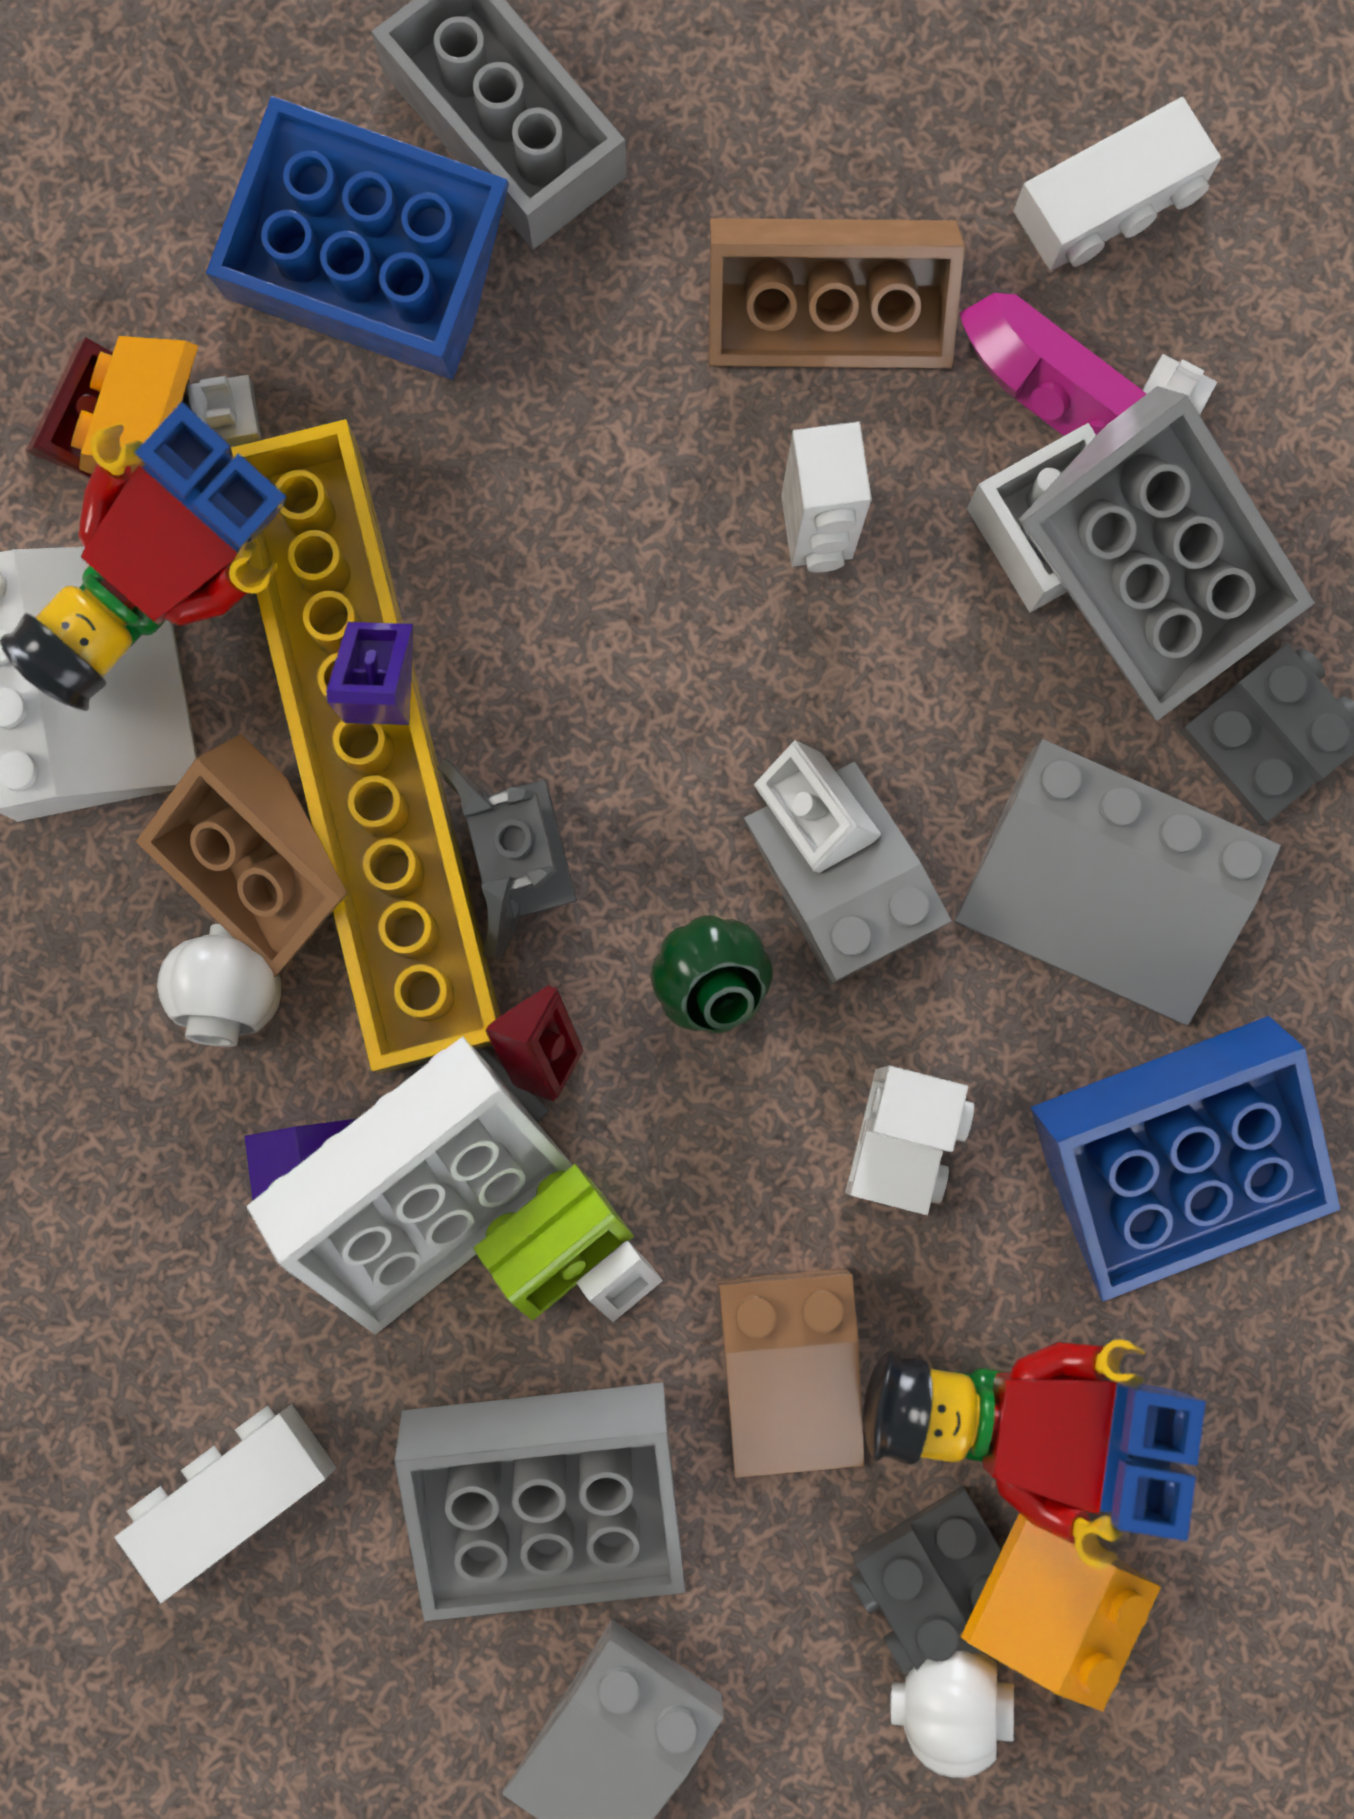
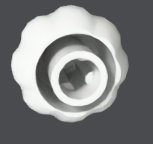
M213 924L210 926L209 935L184 941L170 951L162 962L158 975L157 989L160 1002L168 1017L175 1024L186 1027L185 1038L187 1040L210 1046L232 1047L238 1044L239 1035L257 1033L274 1017L281 999L280 975L274 977L273 971L262 956L254 952L243 942L235 939L220 924Z
M981 1650L975 1654L967 1651H955L949 1659L944 1661L927 1659L918 1670L914 1667L908 1672L905 1682H892L891 1724L904 1726V1732L914 1755L925 1767L943 1776L967 1778L979 1774L996 1761L997 1740L1011 1742L1014 1740V1683L997 1682V1662Z

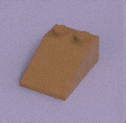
M242 734L197 757L135 841L235 939L243 942L254 952L262 956L273 971L274 977L286 968L348 894L288 779Z
M846 1268L718 1279L735 1478L864 1467L859 1341L852 1273Z

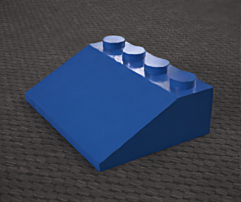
M271 96L206 270V275L227 300L454 380L475 322L509 182L508 179Z
M1269 1016L1030 1107L1046 1163L1098 1295L1103 1302L1341 1210L1306 1049Z

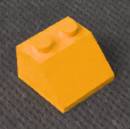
M118 336L112 355L100 352L90 383V388L100 391L94 414L81 410L71 442L72 447L82 450L80 454V470L92 474L97 462L92 455L90 443L92 436L98 430L122 424L124 431L119 439L121 449L127 443L138 440L144 443L183 401L199 345L185 340ZM141 461L129 466L133 472L139 465L143 467L145 463Z
M1019 1513L961 1634V1638L1053 1693L1103 1712L1113 1690L1119 1682L1121 1672L1135 1642L1147 1622L1149 1612L1161 1586L1119 1558L1104 1568L1097 1569L1088 1566L1078 1556L1075 1544L1032 1525Z

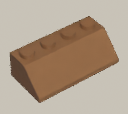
M710 218L709 366L952 368L965 250L957 221Z

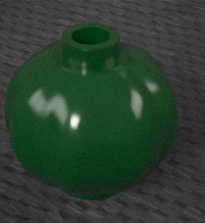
M704 915L667 934L662 941L659 954L653 961L650 979L654 994L661 1002L666 1016L674 1024L687 1030H702L710 1034H721L741 1023L747 1022L756 1015L761 1007L763 998L770 989L773 979V968L768 954L764 951L761 939L749 925L734 919H721L715 915Z

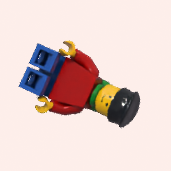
M183 402L171 412L144 443L138 440L125 444L121 449L119 439L124 431L122 424L103 428L96 431L92 436L90 443L91 452L97 463L84 491L78 531L79 540L85 548L81 558L89 565L82 574L83 584L80 587L65 586L36 617L25 613L15 630L10 634H4L0 639L3 652L25 680L47 696L69 707L88 711L90 698L106 686V681L103 678L104 675L142 635L149 636L154 634L166 620L172 624L184 626L224 615L247 593H259L265 590L277 569L276 562H272L267 569L259 570L250 566L247 561L251 558L257 547L253 543L254 539L283 508L286 496L239 453L233 458L230 445ZM141 461L145 463L143 467L139 465L133 472L129 466Z
M1121 1339L1113 1340L1106 1344L1105 1347L1056 1342L1017 1359L1011 1372L978 1368L971 1374L930 1369L928 1363L923 1359H903L894 1351H887L878 1360L866 1389L863 1424L866 1443L873 1461H879L883 1457H888L903 1464L912 1465L921 1457L945 1462H960L964 1458L970 1461L982 1462L983 1468L991 1477L996 1479L998 1494L1032 1525L1075 1544L1080 1559L1088 1566L1100 1569L1107 1567L1117 1560L1118 1555L1102 1547L1097 1535L1105 1540L1115 1541L1123 1535V1531L1188 1541L1196 1476L1175 1462L1198 1465L1206 1401L1172 1389L1142 1384L1144 1378L1135 1374H1121L1119 1366L1124 1356L1132 1353L1145 1355V1352L1140 1347ZM1100 1511L1112 1513V1517H1099L1093 1522H1090L1088 1512L1100 1514Z

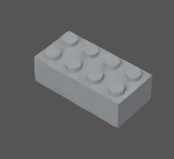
M412 0L371 31L382 73L454 158L463 164L508 179L509 187L502 214L533 250L627 178L626 142L623 136L506 0Z

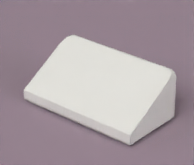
M796 740L792 742L754 784L814 872L821 873L871 845L881 836L880 831L825 756L818 750Z

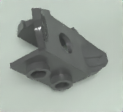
M445 758L437 769L445 777L444 781L461 798L463 815L467 819L483 883L481 887L487 902L488 929L483 956L502 960L504 952L512 940L520 917L577 902L547 780L543 779L515 788L509 787V790L488 795L454 763Z

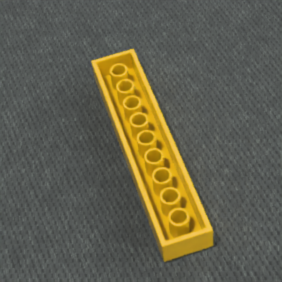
M344 419L232 447L233 458L239 453L286 496L283 508L254 539L253 543L257 547L248 561L250 566L259 570L267 569L272 562L277 563V569L265 590L256 593L312 827L348 893L334 909L333 914L371 1072L387 1073L429 1062L433 1056L447 1049L462 1036L475 1050L492 1046L485 1030L501 1014L487 958L483 956L484 946L441 774L437 769L439 765L413 661L409 725L344 723L327 703L326 690L347 623L403 624L359 445L347 420Z

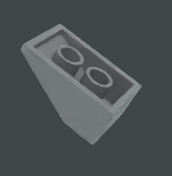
M855 762L837 770L836 773L875 824L881 836L871 845L821 873L812 870L769 806L743 818L830 986L940 930L952 921L923 865Z
M612 1619L507 1783L502 1795L537 1819H654L687 1777L724 1718L722 1693Z

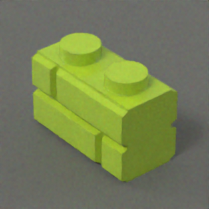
M574 1164L567 1171H557L547 1176L537 1187L536 1196L516 1213L508 1212L497 1217L488 1226L486 1237L474 1246L473 1250L486 1269L492 1274L493 1279L514 1307L533 1321L575 1287L578 1280L626 1240L629 1242L633 1239L634 1235L592 1180Z

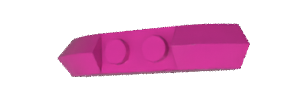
M993 293L959 313L978 358L992 378L1014 399L1063 436L1087 423L1090 424L1097 435L1107 424L1147 394L1016 294Z

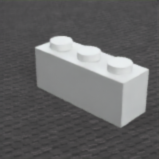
M1182 96L1025 182L1013 212L1050 271L1069 261L1073 267L1080 266L1096 256L1105 246L1104 242L1121 232L1125 238L1135 236L1156 219V213L1172 204L1177 209H1183L1197 201L1209 189L1207 182L1219 163L1221 156Z
M860 422L792 431L781 495L792 567L807 565L809 572H828L844 566V560L853 559L871 502Z
M292 1404L276 1416L270 1407L266 1406L235 1429L242 1440L239 1444L223 1456H221L215 1446L211 1447L181 1470L188 1481L169 1496L159 1486L126 1511L133 1520V1523L117 1534L115 1539L160 1604L310 1492L337 1468Z

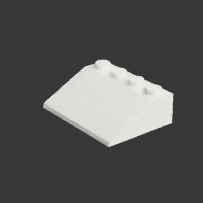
M84 547L15 549L0 552V639L4 634H10L15 630L25 613L36 617L65 586L80 587L83 584L82 574L89 566L81 558ZM166 620L154 634L149 636L142 635L104 675L103 678L106 681V686L90 698L88 711L64 705L47 696L25 680L11 664L0 644V814L19 822L171 791L176 787L198 756L175 630L172 623Z
M462 1036L447 1049L433 1056L428 1064L395 1090L382 1096L372 1108L348 1127L326 1140L320 1149L292 1171L275 1180L264 1193L246 1207L280 1266L376 1335L476 1255L473 1247L486 1237L488 1226L497 1217L508 1212L516 1213L536 1196L537 1187L547 1176L557 1171H567L573 1165L491 1066Z

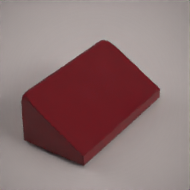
M85 337L77 343L26 451L90 478L91 473L79 469L82 450L72 447L71 442L81 410L94 414L100 391L90 388L100 352L112 355L113 352Z
M550 985L495 1019L485 1030L512 1084L553 1102L556 1098L558 1099L584 1051L558 989Z

